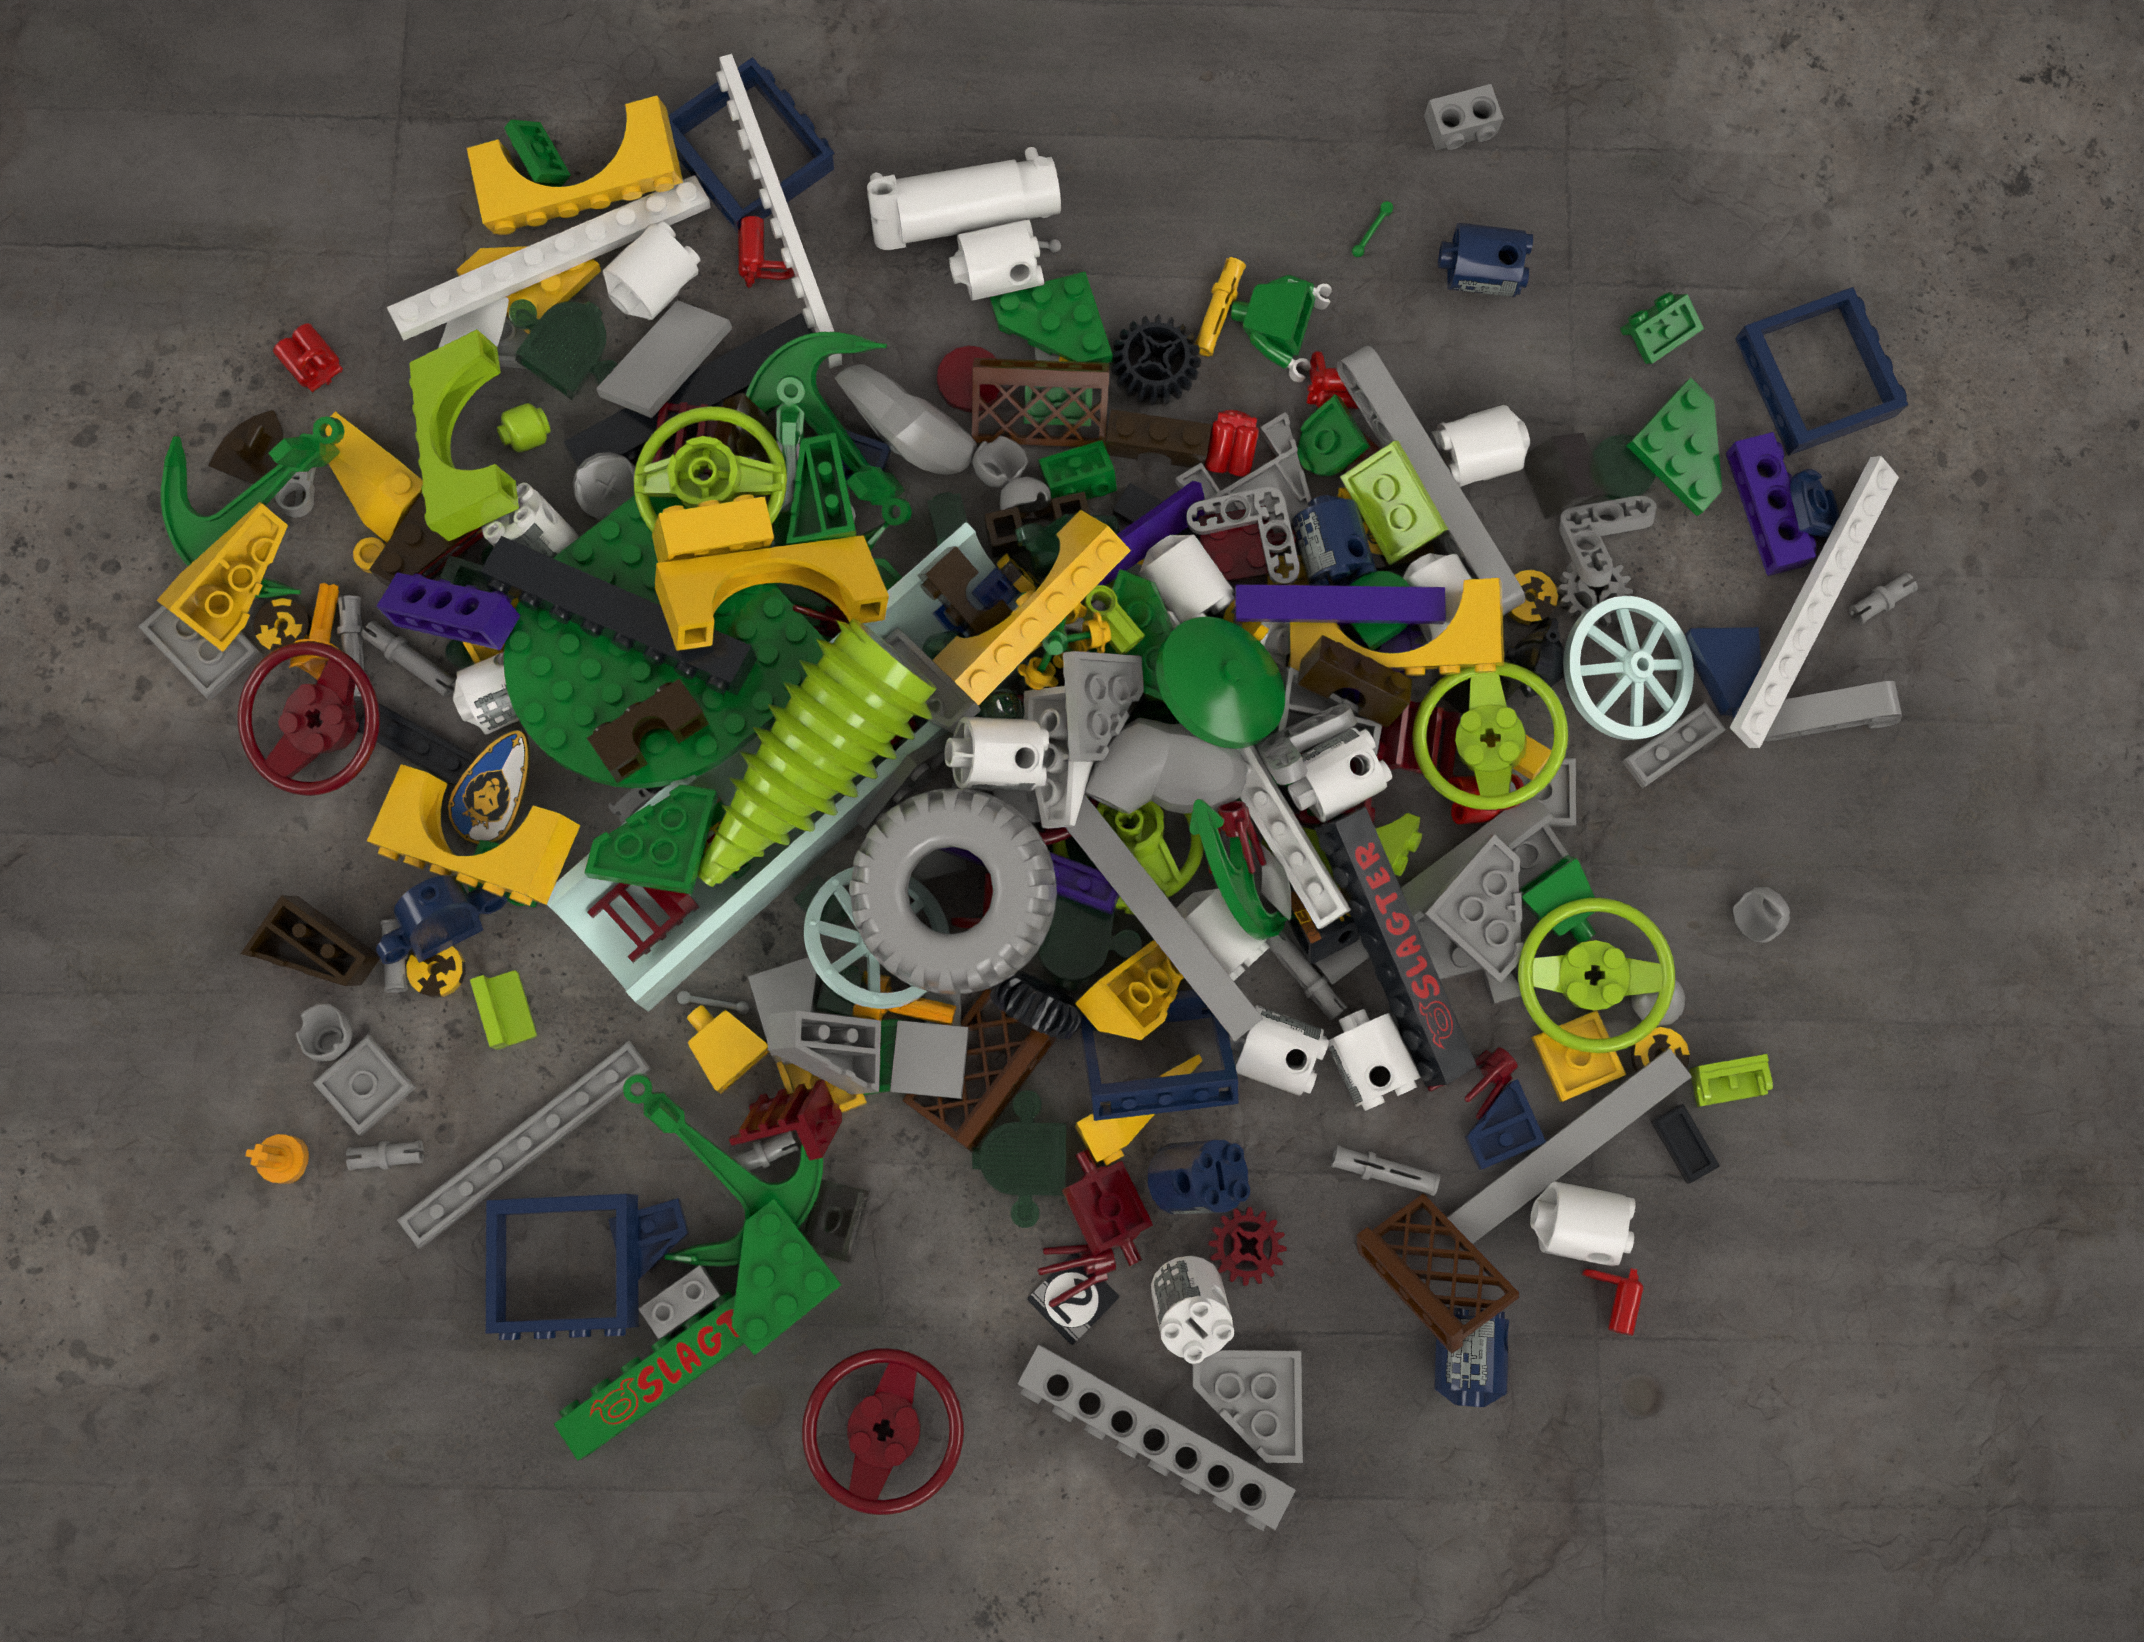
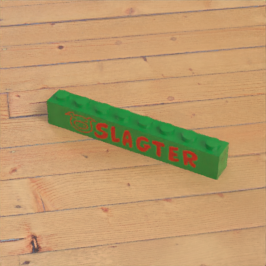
M730 1291L712 1303L715 1310L705 1317L698 1313L683 1323L681 1326L684 1332L672 1339L668 1334L652 1345L651 1348L654 1353L642 1361L637 1356L621 1367L623 1375L615 1381L611 1382L609 1378H606L589 1391L593 1396L584 1403L580 1404L577 1399L559 1411L562 1418L555 1422L554 1426L577 1461L586 1458L745 1344L732 1328L736 1295L733 1296Z

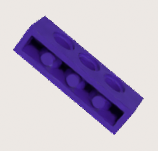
M1773 432L1734 442L1725 454L1767 576L1805 567L1816 557V543L1812 535L1799 530L1791 497L1790 484L1792 475L1789 472L1787 473L1784 465L1782 445L1776 441ZM1757 467L1763 468L1768 473L1769 478L1761 476L1757 471ZM1768 498L1774 499L1778 503L1779 509L1773 508L1768 503ZM1778 529L1786 531L1790 540L1783 539Z
M397 572L377 604V608L394 626L501 650L521 616L511 605V599L499 591H492L490 593L481 591L472 585L462 587L444 579L439 581L430 580L416 573L412 576Z

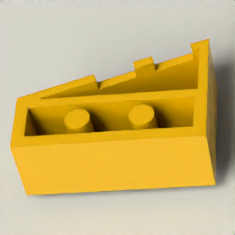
M750 494L738 496L733 499V502L719 504L718 500H709L698 504V507L684 509L683 506L679 505L665 508L662 511L663 513L658 514L652 533L658 563L769 548L774 539L765 497L754 498Z

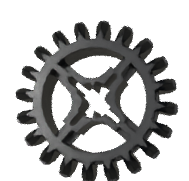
M1159 314L1155 317V322L1150 323L1145 315L1142 318L1141 326L1133 320L1129 326L1130 331L1122 329L1119 336L1121 340L1116 339L1114 341L1113 349L1115 352L1112 353V363H1115L1112 366V374L1119 375L1117 378L1118 386L1127 385L1125 392L1127 396L1137 392V401L1139 403L1144 400L1145 396L1150 397V404L1152 406L1156 404L1157 397H1161L1165 404L1169 403L1170 394L1179 400L1182 397V389L1186 391L1191 389V380L1197 379L1199 372L1196 368L1200 367L1201 359L1197 357L1200 351L1199 345L1192 344L1195 338L1193 333L1184 335L1186 329L1184 324L1179 325L1177 328L1173 327L1174 319L1172 317L1167 321V324L1161 323L1162 318ZM1154 340H1161V341H1164L1165 343H1158V342H1156V341H1154ZM1139 345L1142 357L1137 360V364L1131 366L1128 356ZM1180 354L1183 365L1173 376L1169 363L1174 361V356ZM1150 357H1156V360L1160 358L1162 361L1160 363H1156V360L1151 362ZM1146 377H1154L1158 381L1149 380Z
M1018 971L1012 977L993 986L989 995L994 1005L1006 1012L1008 1016L1015 1018L1018 1022L1027 1025L1029 1028L1058 1039H1070L1074 1032L1078 1030L1084 1015L1075 1004L1077 1001L1068 996L1066 992L1024 971Z

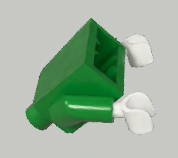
M1285 275L1268 282V284H1258L1255 286L1250 302L1235 301L1231 309V318L1233 321L1243 322V328L1250 339V343L1263 356L1283 369L1288 367L1290 378L1295 382H1302L1305 376L1297 372L1296 366H1300L1308 371L1311 365L1304 358L1294 360L1293 355H1299L1313 306L1317 309H1326L1331 301L1322 298L1320 295L1328 297L1332 292V288L1324 283L1315 288L1314 284L1292 275Z

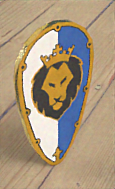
M514 730L489 744L465 771L453 789L448 804L449 819L455 831L465 840L479 844L480 839L496 842L505 837L513 827L521 807L530 769V747L526 733L521 730Z

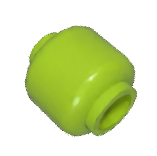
M530 403L504 411L501 414L502 425L497 426V432L503 445L510 444L512 449L518 453L545 444L547 434L551 433L549 422L542 408H535Z

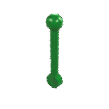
M1385 201L1381 204L1379 215L1361 242L1352 248V255L1359 258L1364 255V247L1385 216L1392 214L1394 208L1391 202Z

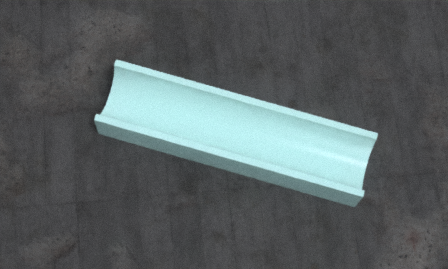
M965 522L887 591L889 598L885 620L862 624L883 640L895 629L899 628L931 660L951 642L947 640V635L952 640L955 636L967 638L969 634L961 625L956 627L947 619L944 614L946 608L938 599L932 600L922 590L920 585L923 582L917 576L947 547L957 546L979 572L968 583L966 588V597L972 607L981 610L992 600L1003 599L1009 608L1014 611L1019 607L1015 601L1021 594L996 568L982 548L976 536V531ZM838 634L835 638H833L830 642L833 643V642L836 640V638L839 636V634ZM1043 644L1033 654L1028 655L1020 664L1028 665L1031 658L1039 657L1045 650ZM1019 665L978 705L981 711L974 717H977L982 712L984 705L1000 697L1020 679L1021 675L1018 673ZM914 715L913 719L918 726V729L913 732L915 739L903 738L892 746L897 758L892 760L878 755L871 760L878 773V778L871 779L859 774L853 778L858 791V797L853 798L841 793L833 796L832 798L838 811L837 815H828L820 811L811 814L815 825L813 832L795 827L788 832L790 837L789 845L775 842L764 849V856H755L749 860L751 868L744 876L737 880L730 875L721 884L716 883L714 887H711L697 875L693 893L689 895L698 904L699 908L695 912L692 910L682 919L684 921L682 924L674 926L666 934L667 937L663 941L660 939L650 948L651 951L647 955L643 954L634 963L627 956L638 946L604 909L594 918L587 913L590 908L619 884L617 882L588 878L584 871L589 854L556 882L547 905L601 960L625 988L627 994L638 1005L649 1012L859 824L856 821L858 816L908 754L949 731L922 717ZM773 724L769 726L766 730H771ZM757 736L740 751L757 754L762 742ZM738 751L728 760L697 777L692 775L671 782V785L665 786L638 811L649 804L654 806L670 795L669 792L681 784L714 789L724 804L730 806L737 789L729 777L743 779L748 764L740 751ZM630 885L626 889L659 927L670 919L667 913L643 887ZM621 895L610 903V906L643 942L654 933Z

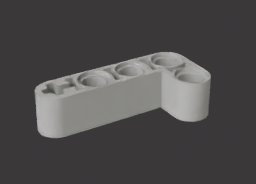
M1882 681L1785 699L1764 741H1777L1868 724L1869 728L1895 725L1902 718L1895 681Z

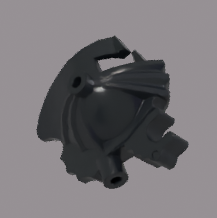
M1549 617L1544 619L1528 636L1518 642L1515 647L1509 646L1505 655V659L1509 660V663L1532 671L1550 687L1554 686L1561 678L1565 679L1563 668L1564 648L1559 640V622L1554 617L1552 619ZM1509 677L1514 688L1520 689L1526 698L1538 695L1525 683Z

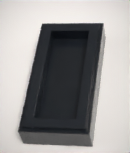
M1684 1104L1651 1121L1687 1184L1720 1167Z

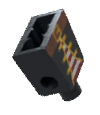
M1296 891L1291 892V914L1293 918L1287 921L1310 964L1334 954L1359 939V931L1349 912L1324 928L1318 929Z

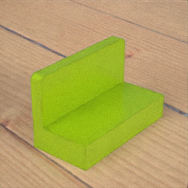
M513 970L492 978L481 975L470 979L489 1047L499 1050L537 1036L519 972Z

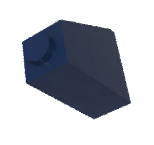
M1759 627L1690 628L1684 635L1691 650L1693 666L1720 716L1732 715L1734 720L1762 667Z

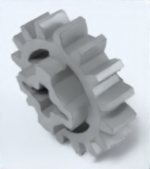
M1573 561L1566 568L1568 572H1563L1559 577V580L1564 584L1559 585L1557 588V593L1564 595L1558 605L1568 606L1569 608L1565 615L1567 618L1574 614L1579 618L1587 609L1601 601L1614 597L1631 596L1633 593L1632 589L1625 588V585L1631 580L1630 576L1621 577L1619 574L1623 569L1622 565L1612 569L1609 583L1601 587H1594V590L1589 589L1591 586L1583 583L1581 579L1578 582H1574L1579 574ZM1595 562L1591 563V568H1595ZM1616 610L1604 614L1593 625L1596 626L1598 621H1600L1603 627H1607L1611 623V618L1617 621Z

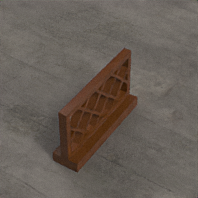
M974 358L972 438L976 443L984 441L991 443L999 436H1004L1020 445L1081 447L1102 440L1106 446L1109 363ZM980 384H993L1002 394L989 405L980 396ZM1003 385L1011 386L1008 389H1006ZM1018 386H1028L1036 394L1024 406L1011 395ZM1036 386H1044V388L1040 391ZM1053 387H1062L1070 396L1056 408L1045 394ZM1071 388H1078V389H1077L1075 392H1073ZM1087 388L1101 389V400L1091 409L1078 397ZM1005 398L1019 410L1007 422L993 410ZM1039 399L1052 411L1041 423H1038L1027 411ZM1074 400L1086 414L1072 425L1061 411ZM979 403H980V404L983 406V408L985 409V410H984L983 412H981L980 414H979ZM1099 409L1100 419L1094 414ZM988 414L1001 425L993 434L979 433V422ZM1022 415L1035 427L1027 435H1018L1010 427ZM1056 416L1068 427V430L1061 436H1051L1043 428ZM1091 418L1099 426V438H1086L1077 428L1087 419ZM1006 430L1010 435L1002 433ZM1038 432H1040L1043 436H1034V435H1036ZM1073 433L1076 437H1068V436H1070V435Z
M989 988L984 990L961 1021V1026L969 1027V1031L979 1030L981 1048L967 1050L966 1056L982 1054L984 1067L983 1073L964 1075L963 1101L943 1104V1097L937 1096L938 1105L922 1107L914 1101L918 1096L917 1094H907L902 1100L971 1153L975 1151L1057 1040L1055 1037H1050L1031 1028V1032L1024 1041L1010 1043L1008 1025L1021 1022H1018L1015 1018L1007 1019L1006 1012L1002 1010V1020L983 1023L981 1010L991 999L989 995L992 990ZM977 1017L978 1024L971 1025V1023ZM1003 1026L1005 1044L986 1047L983 1029ZM1013 1048H1018L1017 1051H1016V1052L1014 1053V1055L1012 1056V1051H1011V1049H1013ZM1006 1050L1008 1063L1000 1070L989 1071L987 1053ZM997 1076L994 1082L991 1084L990 1077ZM985 1078L987 1091L982 1098L968 1100L966 1081ZM976 1105L970 1113L969 1106ZM964 1107L965 1121L955 1131L946 1124L944 1110ZM939 1111L940 1119L930 1112Z
M1424 1193L1373 1230L1366 1227L1356 1235L1358 1253L1451 1354L1463 1346V1339L1519 1298V1292ZM1422 1207L1432 1216L1431 1225L1410 1224L1411 1215ZM1389 1231L1405 1232L1403 1246L1387 1244L1382 1236ZM1409 1232L1430 1234L1429 1248L1408 1246ZM1435 1235L1451 1236L1456 1241L1455 1250L1434 1248ZM1407 1255L1428 1256L1427 1271L1411 1269L1406 1264ZM1433 1257L1454 1259L1453 1273L1432 1271ZM1458 1260L1475 1261L1480 1266L1479 1275L1458 1274ZM1431 1280L1452 1282L1451 1296L1435 1295L1430 1290ZM1456 1283L1478 1284L1477 1299L1455 1297ZM1482 1286H1499L1505 1295L1498 1300L1482 1299ZM1444 1304L1450 1305V1310ZM1454 1306L1476 1307V1316L1463 1325L1454 1316Z

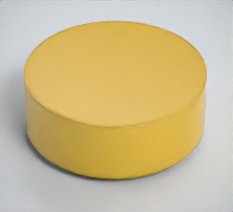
M374 537L360 540L353 550L355 563L363 571L372 573L369 569L386 545L380 539Z

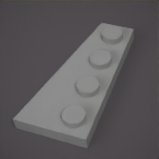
M899 628L895 629L885 639L888 644L910 661L937 688L926 701L933 719L926 720L954 734L956 725L961 718L974 717L981 711L979 706Z

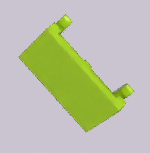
M1768 1055L1746 1057L1689 1069L1697 1107L1767 1095L1768 1090L1773 1089Z

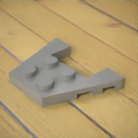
M1286 412L1264 424L1259 430V433L1276 458L1223 490H1219L1202 463H1199L1175 479V483L1180 489L1191 481L1202 483L1205 500L1262 487H1275L1283 493L1291 527L1292 518L1297 513L1308 508V502L1311 500L1305 474L1299 462L1296 442L1291 433L1290 420ZM1270 495L1264 496V502L1260 503V506L1266 505L1269 522L1272 520H1283L1282 515L1275 518L1274 505L1279 503L1278 500H1272ZM1232 502L1226 507L1225 512L1245 509V507L1239 502ZM1221 505L1214 506L1216 513H1220ZM1278 527L1272 528L1274 533L1284 531Z
M1426 916L1416 922L1440 980L1482 970L1492 1004L1521 997L1519 983L1511 972L1502 983L1495 981ZM1392 1013L1393 1021L1397 1029H1400L1397 1019Z

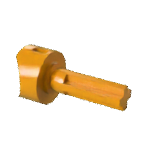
M326 583L319 585L309 639H300L295 642L315 641L336 647L330 643L339 596V587L337 585H328ZM313 655L297 656L291 658L289 668L298 667L318 681L329 659Z
M864 971V982L868 986V973ZM880 974V993H892L890 976ZM920 997L907 1005L889 1009L869 1008L856 1004L853 1006V1017L881 1021L883 1015L888 1010L892 1013L952 1026L956 1006Z
M276 1134L266 1138L261 1144H256L254 1150L247 1149L245 1156L252 1158L250 1164L256 1166L258 1173L264 1179L272 1183L291 1184L298 1181L304 1174L308 1165L309 1153L308 1147L303 1140L295 1136Z

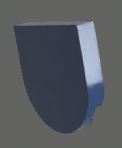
M1813 469L1803 470L1792 477L1790 484L1791 497L1799 530L1828 539L1840 517L1835 496L1831 489L1826 491L1818 480L1822 478L1820 473Z

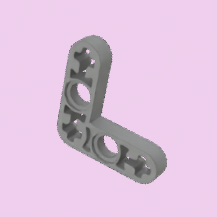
M1272 486L1198 501L1190 506L1187 512V524L1192 532L1199 535L1257 523L1268 575L1271 581L1276 585H1291L1297 580L1299 561L1285 498L1279 489ZM1270 495L1272 500H1278L1279 503L1274 505L1275 518L1282 515L1283 520H1272L1263 524L1262 520H1269L1267 507H1260V503L1264 502V496ZM1232 502H1239L1246 509L1245 515L1238 520L1229 518L1225 512L1226 507ZM1221 505L1220 516L1224 523L1217 524V517L1207 519L1206 526H1200L1199 521L1193 522L1192 518L1197 517L1198 510H1203L1205 515L1215 514L1216 509L1214 506ZM1274 527L1281 528L1286 533V541L1279 546L1270 544L1266 538L1267 532ZM1289 548L1291 554L1284 553V560L1286 566H1292L1294 570L1289 571L1288 578H1283L1281 573L1275 574L1274 572L1279 567L1278 555L1271 558L1270 553H1281Z
M1632 496L1571 507L1562 512L1559 531L1583 583L1592 587H1601L1610 582L1613 563L1601 536L1650 527L1654 523L1657 509L1653 499L1646 496ZM1611 515L1616 519L1613 521H1605L1602 520L1600 516ZM1587 543L1592 545L1594 548L1591 550H1583L1580 549L1577 545ZM1592 562H1595V563H1594L1595 568H1591V563H1592Z
M1340 704L1266 737L1257 744V749L1263 763L1276 782L1280 785L1290 784L1301 779L1308 772L1299 752L1347 731L1357 723L1350 704Z

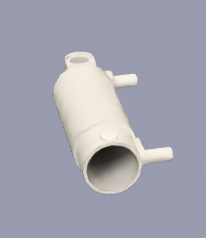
M1029 147L1024 153L1027 161L1016 162L1013 159L895 179V175L883 177L880 173H873L867 185V197L874 243L880 249L893 250L905 248L906 243L958 235L1026 219L1047 218L1050 215L1060 214V189L1052 157L1045 158L1039 156L1036 148Z

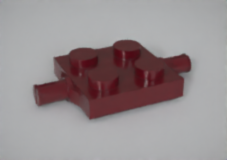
M1246 509L1228 511L1226 514L1229 518L1238 520L1245 515ZM1220 513L1199 516L1200 526H1206L1207 519L1217 517V524L1224 522ZM1262 520L1263 524L1269 522V520ZM1257 523L1201 535L1199 542L1227 582L1269 576ZM1270 529L1267 532L1266 538L1270 544L1279 546L1286 541L1285 531L1274 533L1273 529ZM1292 529L1294 543L1296 544L1295 532ZM1270 553V557H1274L1275 553Z
M1089 1149L1076 1154L1075 1157H1077L1085 1175L1077 1183L1063 1189L1062 1192L1093 1256L1109 1248L1120 1247L1129 1266L1138 1263L1143 1259L1133 1240L1137 1238L1140 1232L1153 1226V1223L1123 1162L1120 1161L1109 1167L1097 1168Z

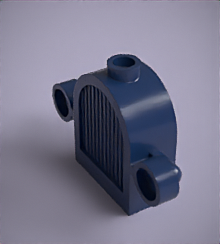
M442 875L427 879L409 889L397 901L394 907V915L399 928L381 937L380 943L376 947V952L383 964H393L403 959L411 949L418 963L483 931L479 915L491 914L500 910L507 902L505 894L503 897L483 890V886L467 893L462 883L455 880L456 877L452 875Z

